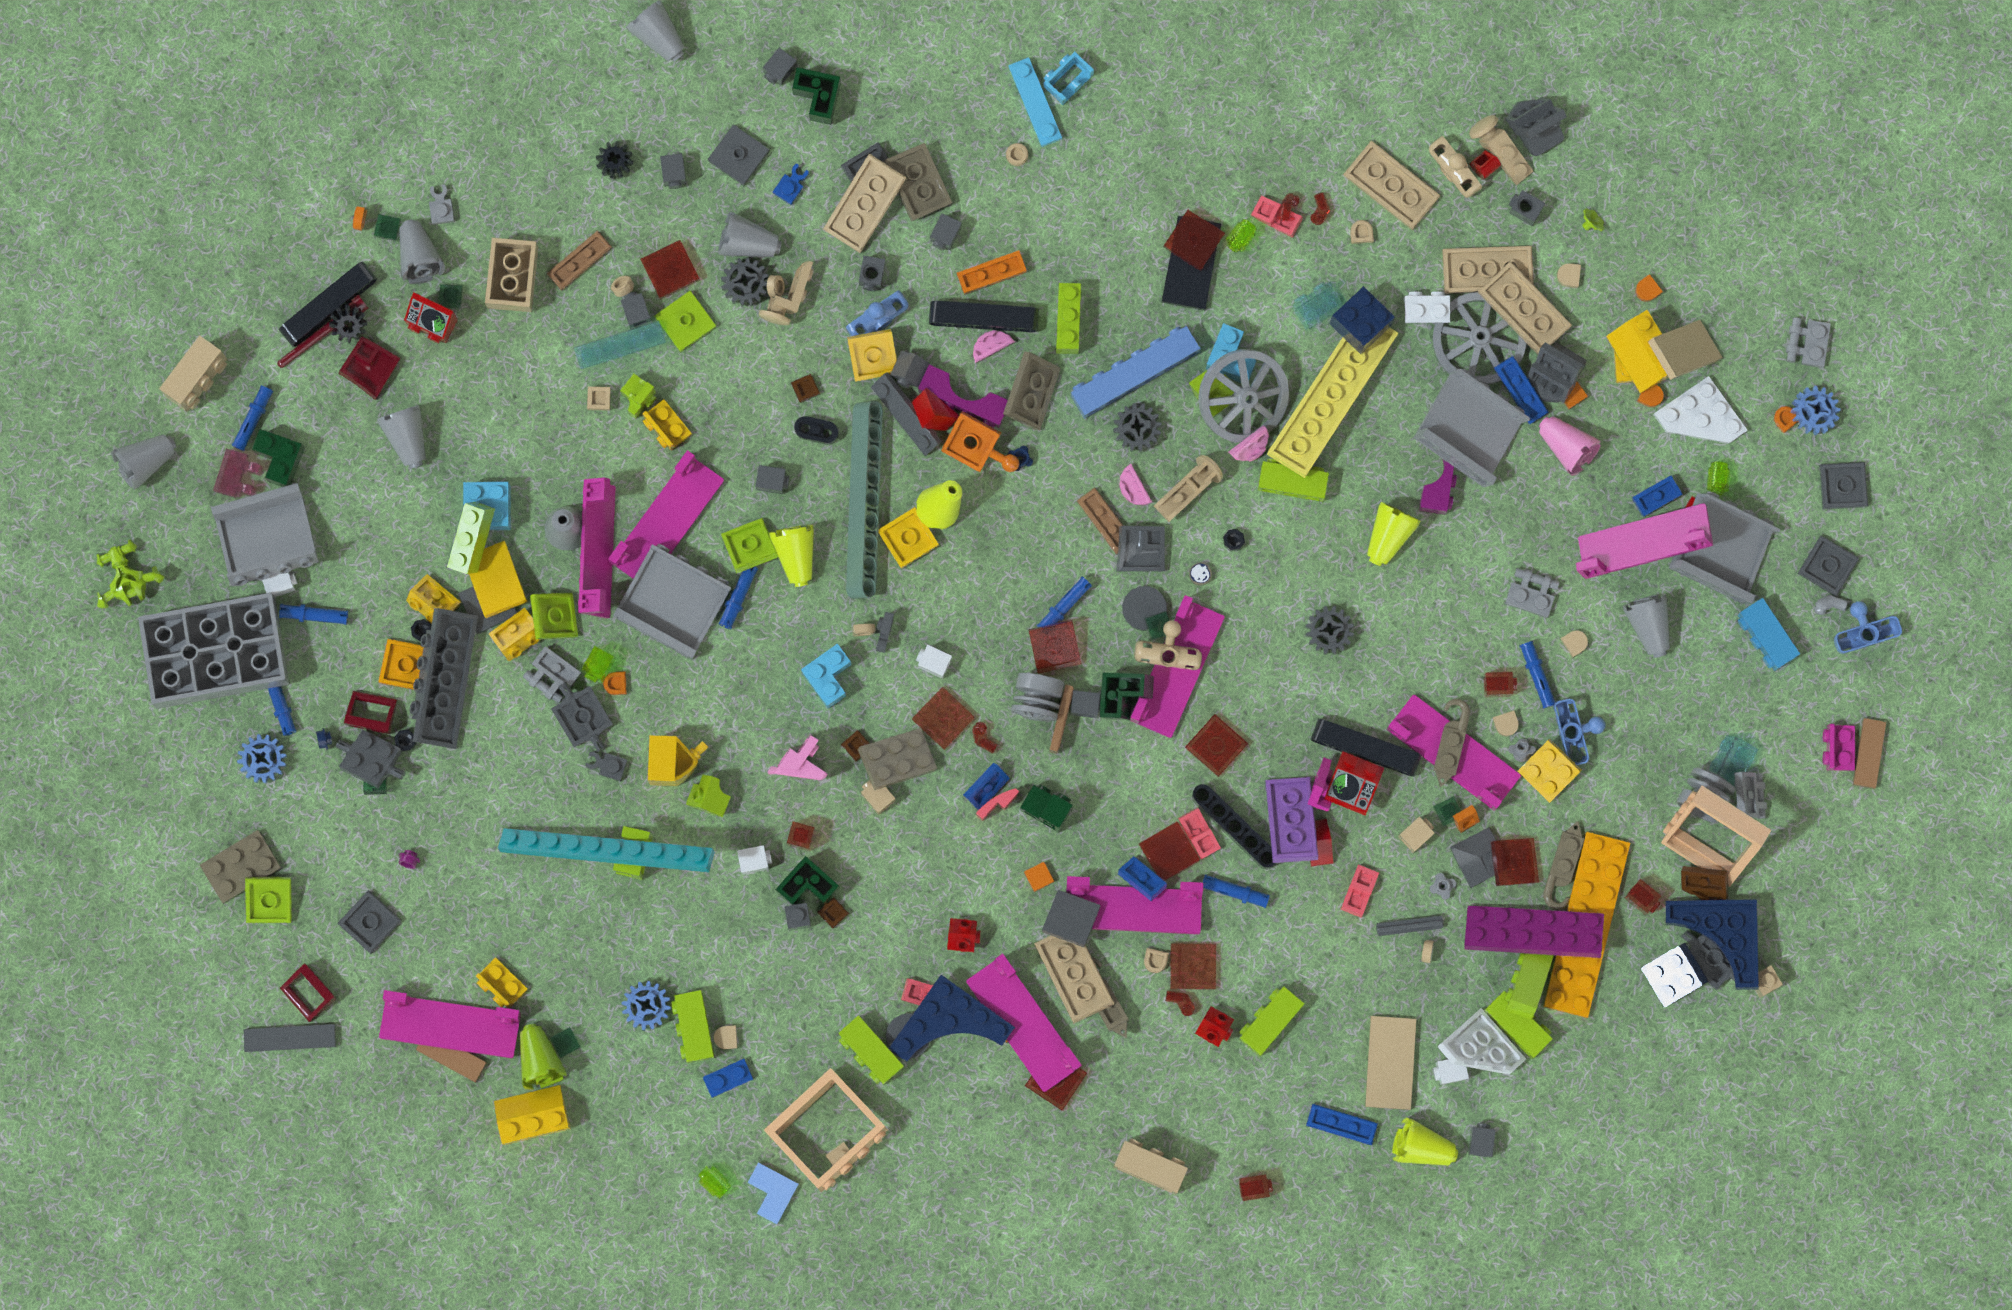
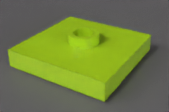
M688 291L654 315L680 353L716 328L715 323L691 291Z
M763 518L721 533L736 574L778 558Z
M573 593L530 595L536 639L578 637Z
M291 877L245 878L246 923H292Z

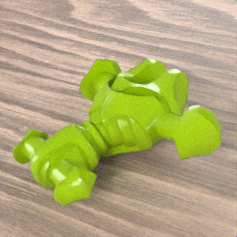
M128 540V544L121 547H111L108 553L102 556L99 553L96 555V564L104 567L106 563L111 561L112 568L116 570V575L109 585L110 590L103 595L99 592L97 593V607L102 609L108 608L107 602L114 597L131 606L133 605L132 597L137 595L141 601L145 599L147 582L155 581L159 584L163 582L165 576L158 571L156 566L152 567V572L146 574L143 571L131 570L129 568V561L125 554L132 551L135 552L137 545L132 540Z

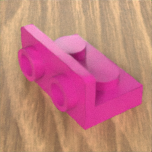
M1828 724L1827 729H1823V742H1827V751H1823V765H1826L1827 771H1854L1855 726Z
M1324 757L1316 774L1307 804L1328 812L1332 802L1325 800L1324 797L1328 790L1333 770L1330 769L1332 760Z

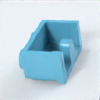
M1076 52L1071 56L1069 54L1064 56L1059 62L1061 66L1056 71L1052 69L1044 77V88L1062 105L1094 74V69ZM1075 64L1082 72L1059 93L1053 85Z

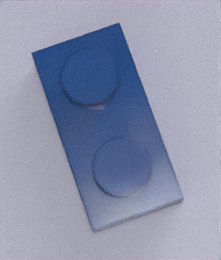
M1670 475L1632 497V500L1642 517H1645L1682 496V492Z
M993 762L963 796L979 810L1010 778Z
M1134 856L1118 870L1120 877L1150 901H1153L1167 888V883Z
M742 1059L704 1076L703 1080L711 1098H714L752 1081L753 1077L745 1059Z

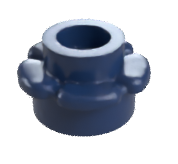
M322 728L323 730L316 731L319 749L326 748L328 750V745H332L330 731L325 732V728Z

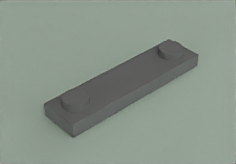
M888 372L883 374L871 386L924 456L929 455L942 442L933 429L921 427L912 402Z

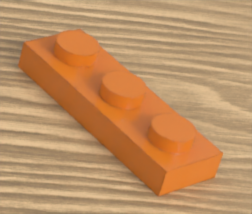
M1018 250L957 272V277L963 293L966 295L1027 273V270Z

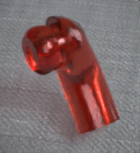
M1324 192L1314 195L1317 208L1311 214L1310 220L1315 225L1323 224L1330 214V207Z
M1293 193L1286 194L1280 205L1278 220L1289 222L1292 206L1296 207L1299 204L1300 198L1298 195H1293Z
M977 722L972 729L974 743L993 754L998 744L988 739L986 724Z
M1167 990L1165 1002L1177 1003L1184 1016H1191L1195 1006L1189 995Z

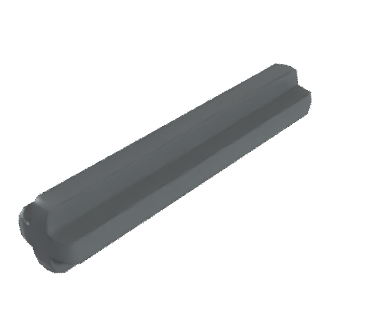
M1441 915L1380 922L1376 924L1378 936L1442 929L1443 918Z

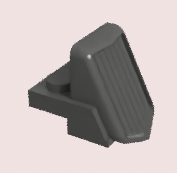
M1540 97L1537 100L1519 101L1514 105L1508 117L1505 118L1515 135L1520 137L1533 156H1539L1564 140V135L1559 125L1561 120L1567 116L1564 109L1554 107L1551 99Z
M1545 342L1540 348L1535 363L1531 366L1527 379L1542 402L1565 403L1586 365V360L1559 343L1551 346Z

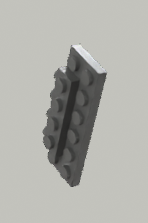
M434 608L431 630H426V634L421 638V646L424 649L423 655L417 661V668L420 670L419 679L417 678L413 685V689L416 692L415 701H412L410 705V713L413 714L412 719L416 720L413 742L456 749L478 616Z

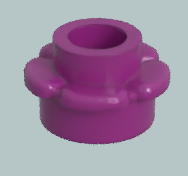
M405 850L399 853L400 859L398 863L405 868L415 869L417 863H420V859L417 858V853Z

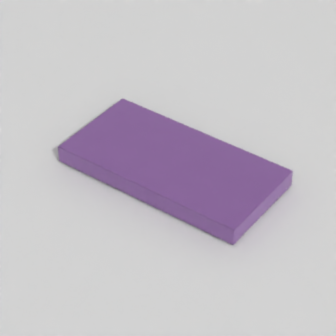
M1311 778L1265 780L1273 863L1318 860L1314 808L1307 804L1312 790Z

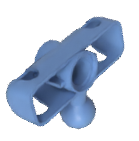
M898 290L881 302L871 303L863 315L846 326V330L850 336L859 335L856 331L858 327H862L865 330L864 334L880 331L888 326L895 317L906 311L909 304L901 291ZM898 302L902 308L896 311L892 304Z
M1856 601L1851 605L1850 613L1858 619L1860 626L1837 633L1834 637L1835 647L1839 653L1845 654L1897 638L1902 634L1899 619L1896 616H1890L1868 623L1866 617L1868 608L1866 604ZM1889 619V624L1881 626L1882 621ZM1864 630L1871 632L1873 637L1871 641H1867L1862 637ZM1847 632V637L1839 639L1840 634Z
M1573 699L1556 701L1553 709L1556 714L1564 752L1568 756L1567 751H1569L1570 755V745H1576L1579 751V748L1584 747L1586 756H1582V760L1575 764L1587 763L1589 755L1583 734L1588 732L1593 734L1602 733L1605 729V721L1597 716L1591 718L1588 723L1581 725ZM1568 704H1573L1575 712L1570 713ZM1569 726H1573L1576 730L1573 738H1568L1565 735V730Z

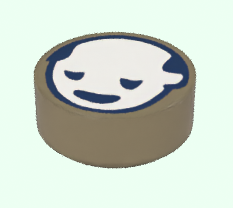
M1196 563L1189 571L1191 582L1198 586L1206 585L1212 576L1210 567L1205 563Z

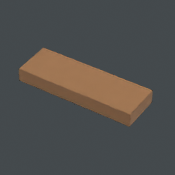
M597 230L552 268L547 275L562 291L610 251L612 246Z
M1093 488L1079 498L1077 503L1117 555L1119 526L1123 525L1096 488Z
M1065 685L1049 750L1050 753H1059L1074 690L1073 686Z
M1863 719L1852 785L1876 788L1886 722Z
M418 1045L416 1051L475 1083L486 1065L485 1061L464 1051Z

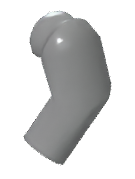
M1827 595L1816 601L1814 611L1818 615H1824L1826 610L1832 607L1845 611L1848 601L1833 595Z

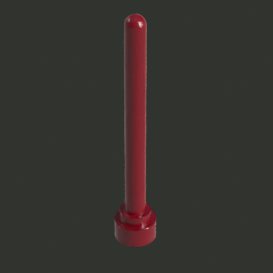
M359 295L351 299L352 302L349 304L351 311L353 307L357 306L358 313L369 309ZM328 322L278 360V367L284 368L329 334L334 328L329 327Z

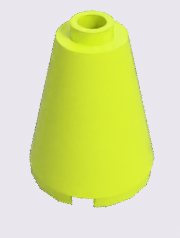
M949 480L922 491L916 501V513L920 521L932 529L939 528L941 530L952 526L960 512L961 486L957 482Z
M1381 502L1378 507L1367 555L1370 556L1369 561L1380 567L1382 563L1387 565L1417 529L1421 521L1391 505Z
M808 524L807 529L806 527L795 526L776 530V533L769 532L770 539L789 583H794L795 587L808 585V581L812 580L813 524Z
M1406 1117L1401 1122L1405 1125L1403 1129L1398 1128L1392 1148V1153L1396 1154V1157H1393L1394 1161L1449 1166L1452 1162L1456 1161L1458 1150L1454 1143L1413 1119Z

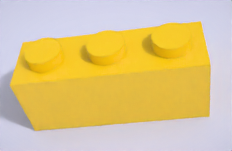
M1648 310L1628 320L1606 336L1640 394L1669 378L1648 343L1652 338L1662 335Z
M561 1085L494 1101L497 1125L503 1145L571 1129Z

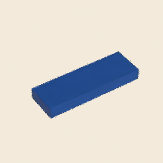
M1514 356L1509 357L1494 367L1495 372L1517 407L1523 409L1525 415L1530 418L1527 421L1528 424L1533 423L1548 413V410Z
M1315 1104L1311 1106L1306 1123L1308 1127L1367 1145H1372L1378 1123Z

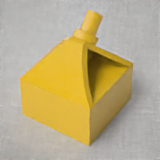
M649 735V784L656 786H679L693 773L698 765V760L701 758L700 755L708 746L702 741L694 749L691 748L689 750L677 736Z

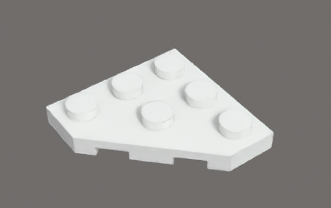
M1709 376L1653 414L1665 432L1670 434L1685 435L1692 438L1729 444L1747 432L1744 424Z
M1482 1008L1438 1046L1452 1064L1508 1075L1526 1060Z

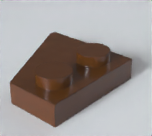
M1689 866L1682 867L1681 885L1683 891L1696 895L1700 900H1728V871Z

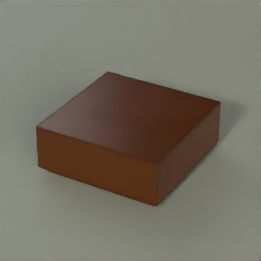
M812 374L791 382L799 403L820 395Z
M857 730L841 746L856 762L861 758L858 751L859 747L870 743Z
M834 897L817 912L832 929L849 915L847 910Z

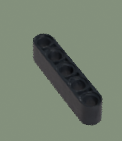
M363 261L359 262L288 319L279 328L280 333L292 347H297L331 319L332 313L338 314V307L343 310L346 304L349 305L352 302L351 299L356 295L360 296L377 281V277Z
M931 301L929 325L1034 333L1038 331L1039 309L1025 306Z
M1319 718L1310 739L1317 744L1320 743V745L1340 752L1344 751L1368 762L1411 777H1415L1422 757L1421 754Z
M1201 784L1196 786L1192 793L1193 802L1260 868L1265 870L1273 868L1276 863L1272 862L1267 865L1261 861L1262 854L1269 853L1272 855L1271 846L1208 785ZM1199 790L1207 791L1209 798L1206 801L1197 799L1196 793ZM1215 806H1221L1224 808L1225 814L1221 817H1216L1212 809ZM1233 821L1238 822L1241 825V830L1237 833L1231 832L1228 827L1229 823ZM1253 837L1257 841V846L1252 849L1246 847L1245 839Z

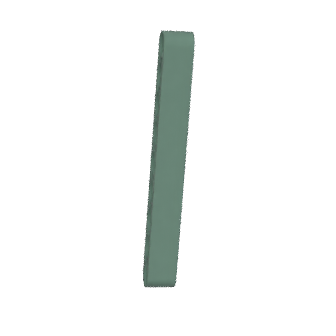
M878 401L860 402L853 407L846 592L851 599L873 597L876 593L883 409Z

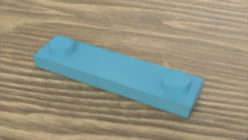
M1029 57L1008 65L1041 147L1061 140L1062 136Z

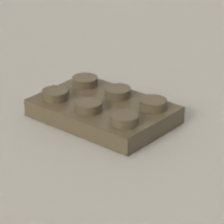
M925 143L883 161L907 177L898 194L911 222L952 204Z
M1024 351L1003 414L1033 430L1040 431L1061 368L1031 352Z
M921 728L870 743L858 749L874 790L937 770Z
M259 830L200 864L223 904L245 891L246 877H269L282 869Z

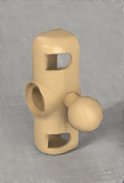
M1443 136L1429 146V152L1440 165L1442 173L1450 182L1454 183L1464 197L1469 198L1482 189V185L1470 171L1465 157L1460 153H1456ZM1439 148L1444 149L1445 152L1438 157L1435 151ZM1470 183L1472 187L1465 191L1462 185Z
M1174 620L1168 621L1163 627L1166 635L1165 644L1140 640L1135 645L1134 658L1137 662L1197 670L1201 665L1202 653L1200 650L1174 645L1175 637L1181 632L1180 624ZM1143 643L1152 644V648L1143 647ZM1188 649L1195 650L1196 655L1187 654ZM1167 650L1174 652V657L1171 661H1164L1162 659L1163 653Z

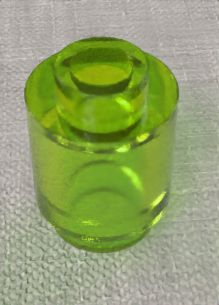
M1246 219L1237 222L1225 239L1227 247L1235 253L1238 251L1244 252L1256 235V226Z
M1721 461L1711 462L1707 474L1706 489L1719 496L1729 491L1730 469L1728 468V463Z
M706 1166L698 1174L700 1178L698 1183L713 1197L716 1196L718 1199H721L731 1188V1185L728 1183L729 1180L714 1166L711 1168Z

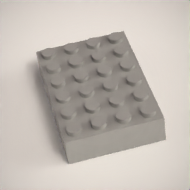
M272 592L138 617L151 703L156 709L289 685L276 599Z

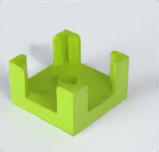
M623 826L621 836L624 840L652 842L653 836L650 832ZM614 863L613 871H616L615 874L642 880L646 866Z

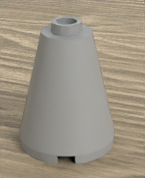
M657 0V2L649 6L633 22L631 21L626 26L630 33L666 61L672 59L675 62L684 55L682 50L685 47L661 0Z
M729 211L725 223H728V225L726 224L724 230H722L719 242V255L774 257V254H779L782 241L778 240V235Z
M415 220L403 222L399 228L401 276L403 281L407 279L409 284H421L432 281L433 275L437 273L439 276L442 275L445 271L444 261L421 223Z
M419 405L377 418L379 426L403 465H409L410 469L423 465L422 460H425L426 456Z
M162 434L111 451V456L114 463L119 461L118 471L129 487H133V490H135L175 454L176 444L170 436L166 437Z
M564 506L551 512L545 522V535L549 543L560 550H574L581 546L582 511L575 507Z
M1662 594L1661 598H1658V595H1652L1633 601L1634 605L1628 607V604L1623 605L1624 613L1647 654L1653 655L1654 658L1666 655V650L1670 649L1666 594Z

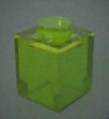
M594 646L581 669L586 673L584 677L594 683L597 680L603 683L604 678L616 659L613 655Z

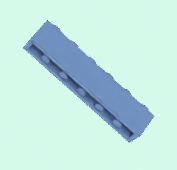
M1180 326L1169 332L1170 336L1163 340L1161 337L1150 343L1151 347L1144 351L1142 348L1136 350L1127 361L1119 360L1106 373L1100 371L1092 376L1093 380L1087 384L1081 382L1074 386L1071 398L1083 418L1091 416L1200 353V347L1188 327L1186 326L1182 329Z

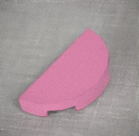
M992 330L984 333L977 339L974 345L973 357L975 363L1012 345L1015 341L1010 335Z
M1263 425L1228 453L1236 460L1249 462L1256 460L1266 451L1265 447L1269 438L1267 428Z
M1129 464L1124 468L1120 476L1119 487L1122 495L1134 505L1144 506L1151 504L1152 501L1132 464Z

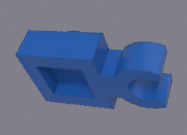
M798 164L793 166L792 176L789 177L784 174L772 192L789 205L793 204L803 189L799 182L807 179L809 175L808 170L803 175H798L796 173L799 168Z

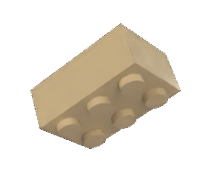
M492 238L485 304L488 309L532 312L539 248L536 241Z
M199 335L159 389L165 397L186 412L189 409L193 410L200 401L198 397L203 391L207 392L211 388L214 376L217 373H222L227 366V358L220 349Z
M1136 1140L1124 1141L1113 1168L1176 1195L1188 1169L1184 1166L1185 1162L1175 1157L1168 1160L1163 1157V1152L1151 1148L1150 1151L1143 1149V1144Z

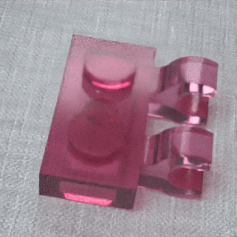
M226 448L213 491L236 498L238 492L253 496L256 488L252 485L241 483L244 471L260 476L263 467L259 464L248 462V454Z

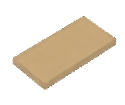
M1370 141L1343 174L1344 177L1411 230L1416 227L1441 196L1373 141Z
M868 154L823 230L861 253L907 177L872 154Z
M1532 246L1442 250L1444 294L1476 293L1510 261L1534 285Z
M1511 261L1478 291L1481 297L1537 355L1545 342L1552 345L1572 326Z
M1701 320L1656 336L1648 341L1670 380L1723 358Z
M1051 935L1034 943L1073 1024L1114 1005L1111 995L1086 945L1083 948Z
M1370 1016L1365 1107L1411 1110L1416 1019Z

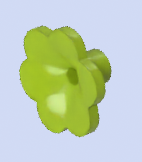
M1588 208L1583 210V217L1586 221L1582 226L1585 230L1589 231L1593 228L1594 230L1603 231L1605 229L1603 226L1604 221L1594 210H1589Z

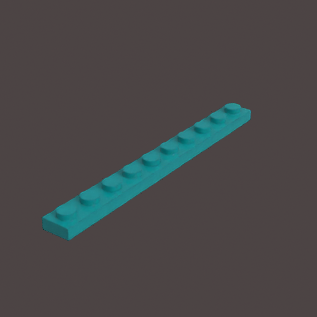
M507 828L503 829L498 849L502 853L700 872L710 871L715 854L713 848Z

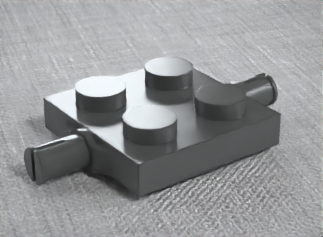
M567 681L563 683L567 691L560 684L558 687L565 698L561 703L552 707L551 710L573 747L591 740L597 752L601 749L596 742L599 743L602 749L605 748L599 735L604 729L613 724L591 687L588 686L579 692H572Z
M363 729L352 744L341 739L336 744V748L346 752L345 758L339 765L340 770L378 789L388 776L393 775L402 780L406 774L405 771L395 767L396 761L402 753L401 749Z
M1686 930L1681 938L1691 945L1690 951L1709 982L1707 983L1715 990H1718L1724 981L1730 978L1735 981L1731 966L1718 946L1704 935L1696 938Z

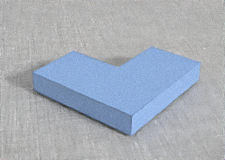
M760 1163L757 1164L748 1181L749 1184L768 1193L757 1214L778 1224L799 1184Z

